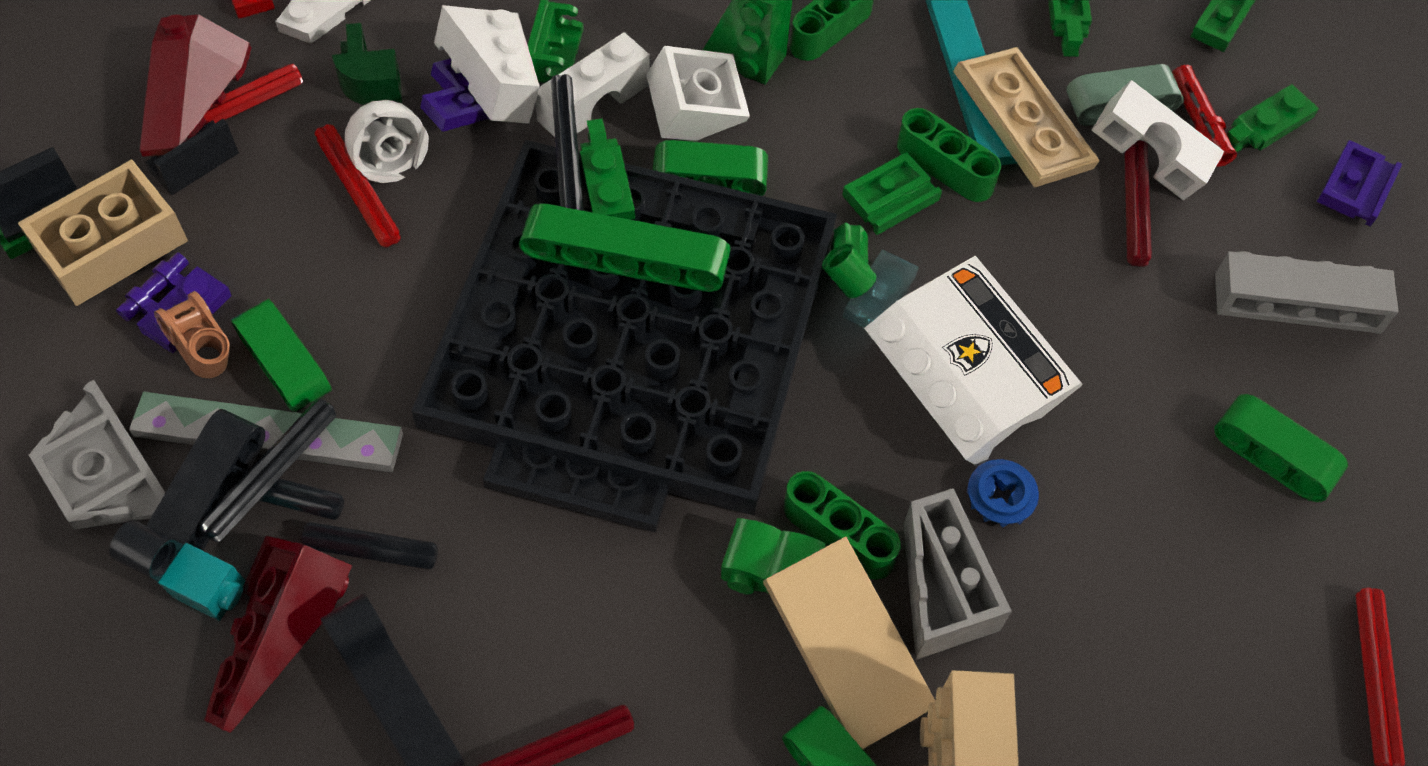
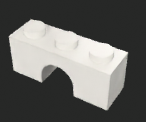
M625 32L559 74H568L572 77L577 133L587 127L586 121L591 120V113L595 104L606 93H609L622 104L649 86L646 74L650 69V54ZM551 80L539 87L535 104L537 121L555 137Z
M1132 80L1109 100L1092 128L1094 133L1122 154L1138 140L1150 144L1157 152L1159 158V167L1153 178L1183 201L1207 184L1224 153L1221 148Z

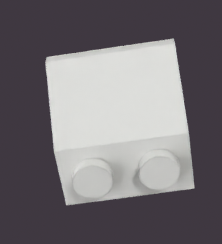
M664 46L646 74L661 138L697 141L746 122L750 117L733 54Z

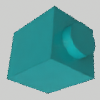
M185 542L158 583L173 598L220 621L225 612L233 609L239 602L243 593L245 579L234 566Z

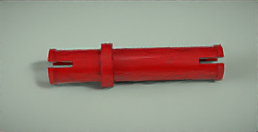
M1186 64L1177 67L1172 73L1184 98L1183 105L1195 129L1224 151L1217 167L1231 163L1237 157V152L1232 147L1225 132L1226 123L1222 117L1216 115L1206 93L1194 74L1192 66ZM1191 93H1194L1200 107H1196L1190 95ZM1207 122H1209L1215 134L1214 138H1212L1206 126Z

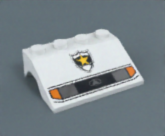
M976 256L897 300L864 328L962 456L976 466L987 462L994 447L1020 426L1042 418L1083 385Z

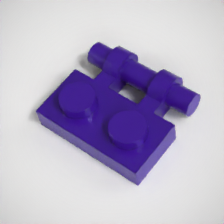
M176 252L167 262L162 260L152 269L154 274L140 287L134 286L125 295L127 300L116 309V312L128 322L139 311L145 316L137 323L141 333L172 354L177 349L160 329L154 315L156 310L162 308L166 311L187 300V295L196 291L203 298L213 315L232 296L228 286L198 266L186 277L179 274L189 265L188 260L179 252ZM166 285L172 289L159 303L152 300Z

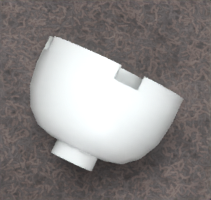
M391 100L371 101L361 106L351 116L345 130V148L353 165L367 179L379 183L397 182L405 178L398 173L412 166L417 169L422 164L428 151L429 135L421 120L409 108Z

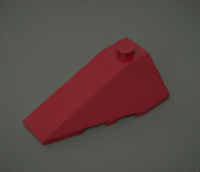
M174 14L168 17H161L151 47L139 150L142 157L164 155L198 134L206 123L205 113L213 104L220 105L226 97L224 89L230 81H239L245 73L252 50L249 42L199 14L185 16Z
M265 536L243 588V594L250 596L245 615L242 618L234 619L230 634L234 635L235 649L233 656L227 657L220 665L204 721L230 733L234 730L322 624L320 618L333 611L336 602L342 598L347 590L349 583L348 575L352 565L306 545Z

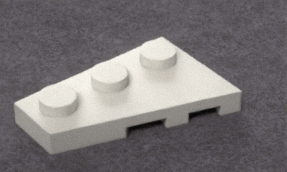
M291 0L275 21L278 32L312 44L345 20V13L358 3L366 5L371 0Z

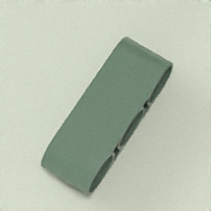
M1165 64L1086 74L1072 80L1066 88V93L1076 118L1083 126L1095 125L1109 100L1131 80L1172 112L1181 106L1184 98L1170 67Z

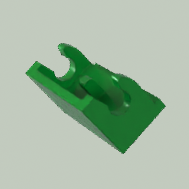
M540 0L527 45L538 82L546 83L554 75H559L575 64L583 33V22L573 19L567 20L561 16H577L578 8L573 5Z

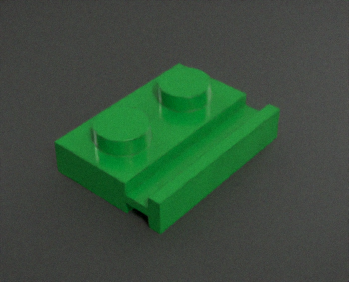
M905 152L845 185L842 196L865 223L869 222L873 226V232L879 235L939 201L942 190L939 187L935 188L930 183L931 178Z

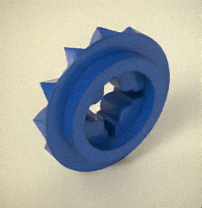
M1004 459L990 460L978 466L969 479L966 492L971 500V509H976L983 516L984 522L991 520L1000 523L1002 528L1008 524L1018 523L1020 525L1033 514L1039 500L1038 486L1031 473L1018 463ZM995 486H998L1002 491L1015 489L1008 499L1009 503H1006L1003 498L990 499L996 490Z

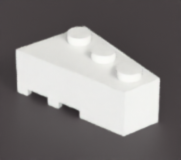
M442 5L434 44L439 51L445 50L452 59L451 67L453 70L465 76L469 82L468 90L491 121L529 123L540 86L518 13L502 9L492 11Z

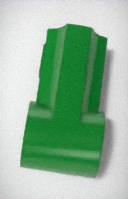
M845 222L834 229L831 252L823 260L822 267L849 299L857 298L866 293L875 283L877 276L868 264V234L861 225H849Z

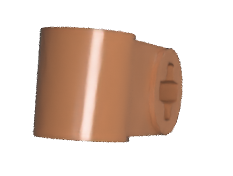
M196 291L189 293L187 300L166 311L162 308L156 310L154 315L160 329L171 344L176 347L195 375L202 378H214L225 371L228 365L229 340L213 318L203 298ZM204 347H212L220 355L215 359H204L197 354V351Z

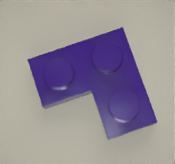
M451 58L433 63L431 76L444 90L423 95L420 106L442 132L489 119L468 90L469 82L462 73H456L451 67Z

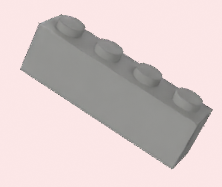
M1228 251L1215 273L1218 315L1381 334L1399 312L1394 270L1376 269L1372 266L1359 267L1334 264L1330 261L1299 260L1288 256L1256 255L1245 251Z

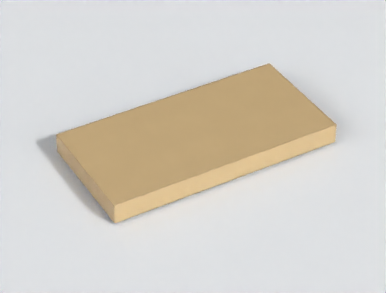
M1018 47L957 63L953 72L1034 188L1092 170L1096 167L1100 160Z
M847 537L836 541L762 581L834 717L862 749L928 712L929 703H935L932 693Z

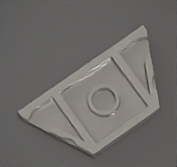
M92 380L83 388L86 394L71 413L66 410L54 423L52 432L39 441L30 452L29 457L67 521L74 529L122 523L130 520L149 519L165 495V491L96 382Z

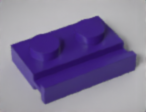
M1348 140L1317 202L1354 219L1355 216L1365 219L1367 220L1365 225L1371 227L1382 209L1402 163L1396 162L1395 165L1384 160L1386 156Z

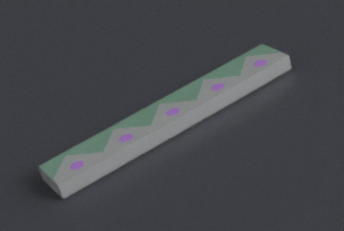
M143 391L129 431L133 437L194 445L209 418L217 410L225 409L265 429L264 444L259 454L264 455L303 413ZM335 418L297 460L393 473L403 432L399 426Z

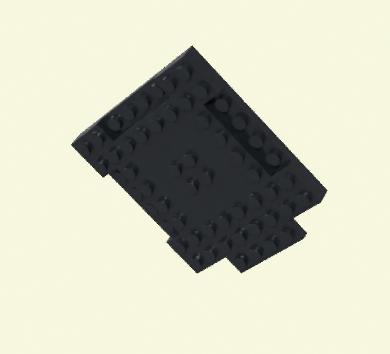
M525 140L411 412L416 428L495 448L483 478L485 488L656 533L668 493L755 516L776 441L783 408L814 298H816L823 273L822 263L828 255L834 234L837 214L624 163L635 209V219L631 220L720 237L730 245L731 251L721 288L712 292L699 291L538 260L526 255L520 249L519 242L530 208L533 205L541 203L560 206L556 147ZM578 152L583 211L591 212L580 153Z

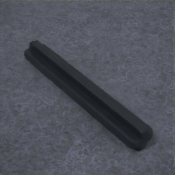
M568 74L554 75L551 78L560 206L583 211L572 77Z
M321 398L316 399L199 523L201 532L214 542L221 541L336 418L334 407Z

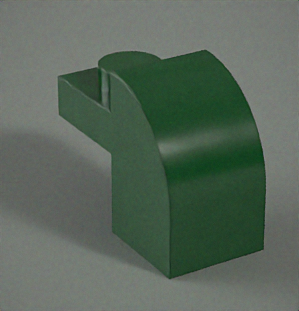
M346 24L347 40L340 41L341 54L332 55L342 92L350 100L361 105L381 100H391L403 104L401 77L395 49L368 51L362 24Z

